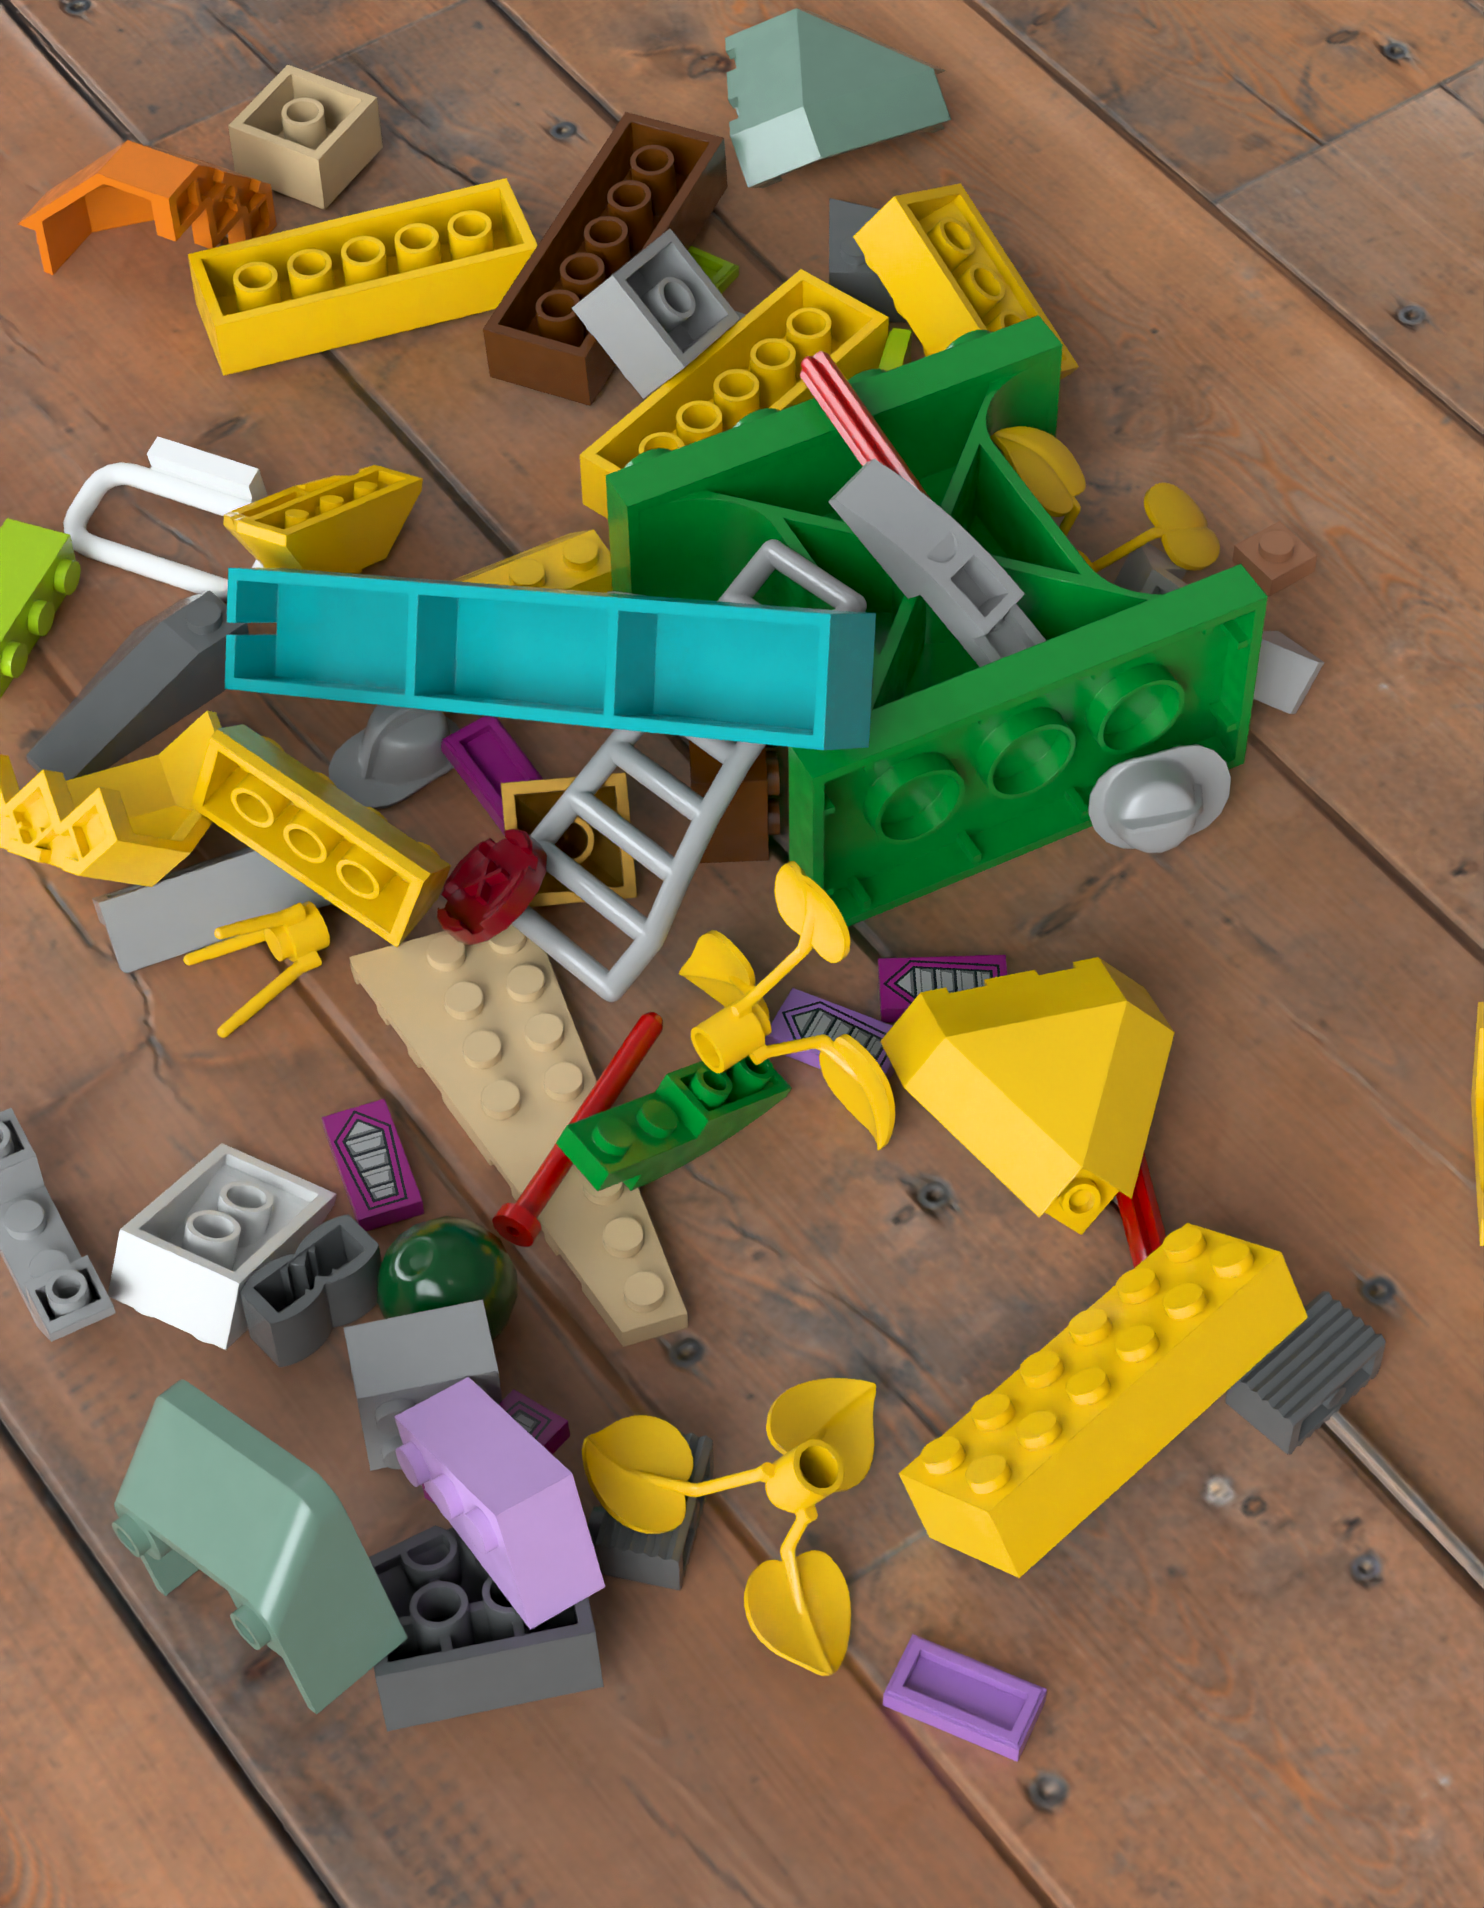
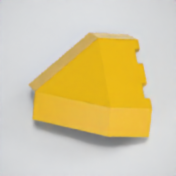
M207 710L159 755L67 781L62 772L43 769L21 790L19 789L9 756L0 754V847L7 849V852L40 863L60 867L63 871L77 876L153 887L193 851L213 823L191 808L190 804L210 736L217 729L222 728L217 713Z
M1095 957L1073 962L1072 969L1038 975L1036 970L985 979V986L949 993L946 987L920 992L882 1038L880 1043L902 1086L1039 1218L1045 1212L1082 1235L1119 1191L1132 1199L1175 1033L1143 986L1101 958Z

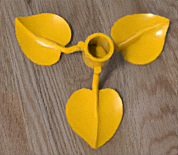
M1015 426L998 430L990 436L991 440L999 447L1005 459L1047 513L1053 517L1065 516L1059 528L1067 537L1081 511V506L1075 497L1086 488L1084 475L1076 459L1061 441L1045 431L1026 426ZM1158 483L1146 491L1143 501L1145 512L1155 527L1148 529L1092 563L1084 553L1077 550L1086 563L1097 573L1148 542L1161 538L1168 557L1175 565L1186 570L1197 571L1207 568L1216 561L1220 553V544L1215 533L1207 527L1208 523L1201 509L1187 493L1173 484Z
M789 861L779 869L776 875L774 892L782 919L792 930L800 935L798 946L755 986V974L749 961L731 940L715 930L703 934L698 939L692 955L679 971V975L702 989L725 1008L692 1028L691 1040L697 1054L705 1065L719 1074L747 1056L751 1058L755 1065H758L770 1057L810 1049L820 1050V1067L828 1086L846 1109L869 1130L877 1144V1151H879L888 1144L894 1129V1097L884 1071L874 1057L858 1041L848 1034L840 1035L835 1041L828 1035L821 1034L765 1045V1037L771 1033L772 1029L769 1021V1010L763 996L805 958L812 948L826 961L837 963L847 957L851 945L848 927L833 900L816 882L806 875L795 861Z
M825 1378L804 1382L789 1388L778 1396L771 1405L766 1423L767 1436L771 1444L783 1456L773 1463L765 1462L754 1469L700 1483L687 1482L693 1471L692 1451L678 1429L665 1420L647 1415H633L622 1418L601 1431L588 1435L584 1439L582 1460L588 1483L594 1495L614 1519L634 1531L646 1534L669 1532L682 1524L686 1514L685 1496L700 1497L759 1481L764 1482L766 1494L772 1504L779 1509L795 1513L796 1519L780 1547L782 1561H765L759 1564L748 1577L744 1591V1608L747 1620L757 1638L780 1657L821 1676L832 1675L838 1671L847 1651L851 1626V1602L845 1578L838 1565L828 1554L818 1550H810L796 1557V1546L808 1524L818 1517L815 1504L834 1492H843L855 1487L865 1478L870 1469L874 1453L873 1410L876 1396L875 1383L848 1378Z

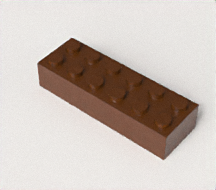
M628 112L624 113L484 326L483 333L490 377L585 405H592L616 364L596 338L587 330L572 307L668 229H671L684 247L689 250L728 187L723 137Z

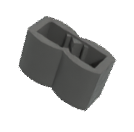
M348 1214L330 1219L312 1230L299 1244L295 1254L279 1257L262 1266L247 1280L240 1292L250 1338L278 1367L295 1364L313 1354L324 1344L334 1327L354 1322L376 1306L377 1278L382 1263L379 1244Z

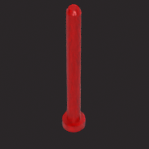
M648 1012L639 1018L569 1124L611 1109L661 1034L663 1019L655 1012ZM556 1143L516 1203L502 1204L492 1219L495 1230L503 1238L515 1245L530 1247L542 1230L538 1217L573 1166L571 1160Z

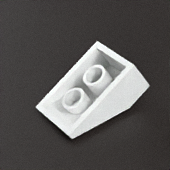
M221 1143L120 1229L108 1296L133 1307L137 1312L145 1316L155 1317L190 1333L202 1342L214 1344L227 1350L248 1330L240 1295L247 1280L258 1269L272 1260L285 1255L295 1254L302 1240L323 1223L335 1204L337 1194Z

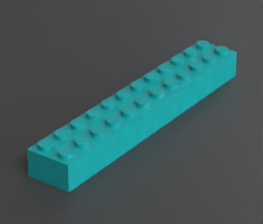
M228 567L227 622L277 623V634H226L225 689L816 750L869 747L876 613L288 568Z

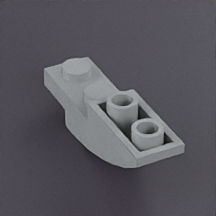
M876 459L868 461L828 501L905 596L909 599L921 595L979 667L1046 641L1016 604L1023 597L1024 592L997 561L935 502Z

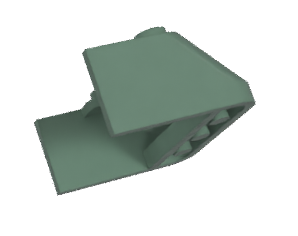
M180 1379L156 1398L114 1502V1507L119 1517L112 1523L116 1535L134 1556L141 1558L156 1588L165 1596L199 1569L226 1589L237 1607L230 1614V1618L240 1635L254 1649L260 1650L263 1646L267 1645L283 1658L308 1708L318 1714L408 1638L343 1504L332 1488L316 1471L189 1382Z

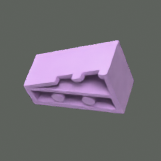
M467 1377L394 1416L403 1443L402 1446L396 1448V1456L407 1479L415 1487L424 1483L426 1492L435 1502L440 1512L450 1522L530 1630L605 1588L573 1474L473 1380Z

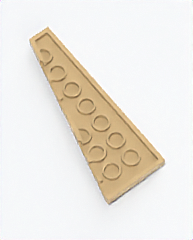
M511 924L507 929L488 941L473 945L458 942L446 931L402 942L398 948L391 945L349 957L351 971L356 984L361 983L377 1005L378 1014L386 1025L391 1024L407 1046L408 1055L418 1068L423 1067L442 1093L444 1104L489 1165H495L511 1187L512 1196L517 1201L597 1082L547 953ZM573 1164L538 1217L547 1244L556 1256L560 1254L581 1282L583 1293L623 1347L688 1328L686 1308L639 1188L630 1191L623 1182L597 1191Z

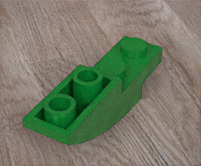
M747 1056L720 1074L715 1073L703 1061L666 1074L657 1090L653 1093L567 1125L556 1144L597 1191L623 1182L632 1191L686 1165L732 1137L787 1097L792 1087L774 1069L769 1059L755 1065L751 1058Z

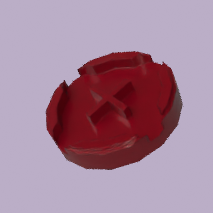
M517 829L506 830L503 832L505 839L498 843L491 838L480 842L459 861L447 878L441 894L447 900L445 908H438L437 919L442 928L456 941L468 945L488 941L507 929L526 910L538 893L546 874L547 854L542 846L527 832Z

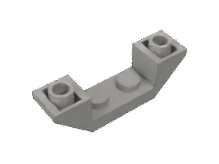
M1148 542L1128 555L1114 584L1140 593L1166 594L1187 585L1182 581L1187 570L1175 565L1168 555ZM1263 631L1253 699L1286 713L1296 714L1324 662L1281 632Z
M12 1108L0 1112V1254L36 1326L52 1342L109 1317L116 1312L88 1255L81 1257L44 1185L36 1154Z

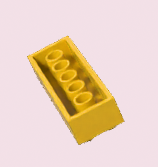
M507 178L190 253L188 254L196 305L222 374L225 376L494 310L538 245Z
M800 269L721 335L684 369L665 382L579 455L583 505L608 519L606 475L623 469L639 454L657 448L675 450L732 429L742 418L754 411L764 408L783 410L815 398L800 377L802 370L801 362L806 356H813L819 351L828 353L847 380L862 371L878 369L888 337L889 317Z
M1186 1223L1181 1228L1170 1233L1164 1239L1161 1246L1134 1269L1124 1273L1117 1280L1116 1285L1092 1306L1074 1316L1062 1332L1039 1352L1027 1357L1016 1372L993 1392L975 1402L970 1412L941 1437L929 1442L923 1448L921 1454L899 1472L900 1478L929 1538L1018 1578L1024 1575L1308 1318L1282 1252L1190 1223Z

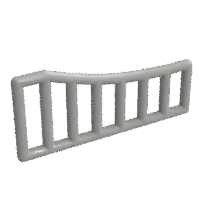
M775 539L764 542L718 600L720 602L761 605L752 598L776 569L835 608V610L865 613L867 609L866 600L861 594ZM615 729L530 836L542 846L547 854L546 871L634 941L609 971L529 905L512 925L605 1001L615 1002L621 999L662 948L687 888L718 823L749 769L766 744L685 736L723 764L703 798L634 747L644 732ZM617 766L691 820L675 857L594 796ZM577 816H580L663 880L648 918L555 846L556 842Z

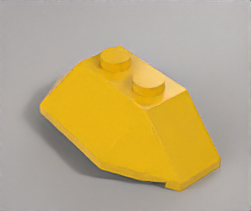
M372 465L360 468L359 473L355 475H334L295 485L224 514L223 525L264 568L360 574L363 568L386 559L422 491L423 478L382 466Z

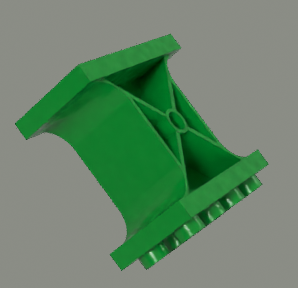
M1039 315L994 332L988 330L968 332L953 341L946 350L889 371L884 369L865 370L848 380L931 500L959 523L997 561L1024 592L1023 597L1016 604L1046 641L987 665L978 666L921 595L909 599L905 596L828 502L862 468V465L815 398L783 410L764 408L754 411L742 418L732 429L675 450L665 448L648 450L633 458L623 469L606 475L613 591L655 597L718 601L764 542L775 539L861 594L867 603L865 613H876L869 747L836 750L788 747L789 861H795L806 875L829 895L841 912L847 927L1093 826L1088 814L1090 793L1098 778L1113 765L1177 746L1195 744L1213 749L1226 762L1228 770L1244 764L1268 596L1242 564L1166 594L1140 593L1110 583L1099 576L1086 563L1005 459L999 447L990 438L998 430L1015 426L1036 428L1056 438L1063 344ZM776 569L752 598L761 605L835 610V608Z

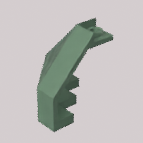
M796 8L725 38L726 53L730 59L734 58L736 69L727 72L728 101L736 109L738 115L737 119L729 122L730 138L748 188L768 187L782 181V175L817 161L916 131L938 132L944 129L942 123L951 120L936 77L937 74L946 70L812 11Z

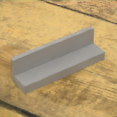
M249 846L170 872L153 887L134 884L92 898L99 921L106 927L119 968L124 973H129L229 939H217L215 937L214 931L220 926L278 912L299 902L302 904L310 901L317 909L332 904Z

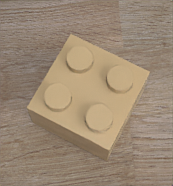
M287 65L228 125L235 172L269 183L274 191L324 210L383 148L377 97L291 65Z

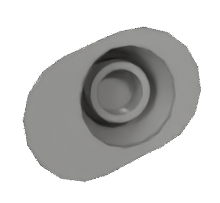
M377 705L368 720L366 728L348 739L335 752L329 765V778L338 789L363 806L374 809L391 807L406 800L433 780L454 768L441 751L442 739L460 729L455 722L443 714V711Z
M1198 744L1177 746L1113 765L1098 778L1089 797L1088 814L1094 830L1106 842L1123 849H1137L1145 853H1162L1177 847L1188 836L1207 828L1221 814L1229 798L1231 776L1226 762L1213 749Z

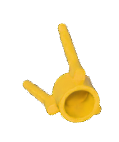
M310 901L302 904L299 902L278 912L237 921L216 928L214 935L217 939H229L187 953L183 961L186 965L190 966L266 941L270 951L278 961L288 958L294 962L217 1029L218 1036L226 1038L303 973L321 966L322 961L317 951L330 945V936L325 921L316 906Z

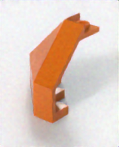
M127 140L47 191L19 221L18 225L35 230L44 272L54 275L92 232L154 220L157 235L176 242L191 225L194 244L211 249L215 248L227 234L229 244L269 235L277 226L271 184L203 160Z

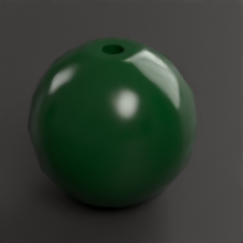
M443 1216L415 1224L401 1233L387 1249L377 1278V1303L385 1319L483 1300L492 1341L497 1338L508 1324L518 1296L517 1271L500 1238L471 1220L451 1216Z

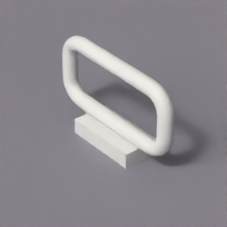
M157 436L147 453L151 468L138 464L119 462L100 468L87 479L70 505L63 522L64 533L71 536L73 549L85 557L197 594L210 590L219 599L227 602L228 579L95 536L87 531L86 526L105 493L113 487L120 485L135 487L224 516L227 512L268 496L258 468ZM257 559L252 568H264Z

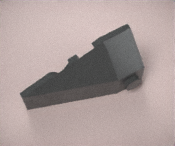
M210 590L181 599L132 631L26 755L28 763L38 772H41L43 769L62 772L67 781L105 770L227 690L225 689L226 634H249L247 623L227 622V605Z

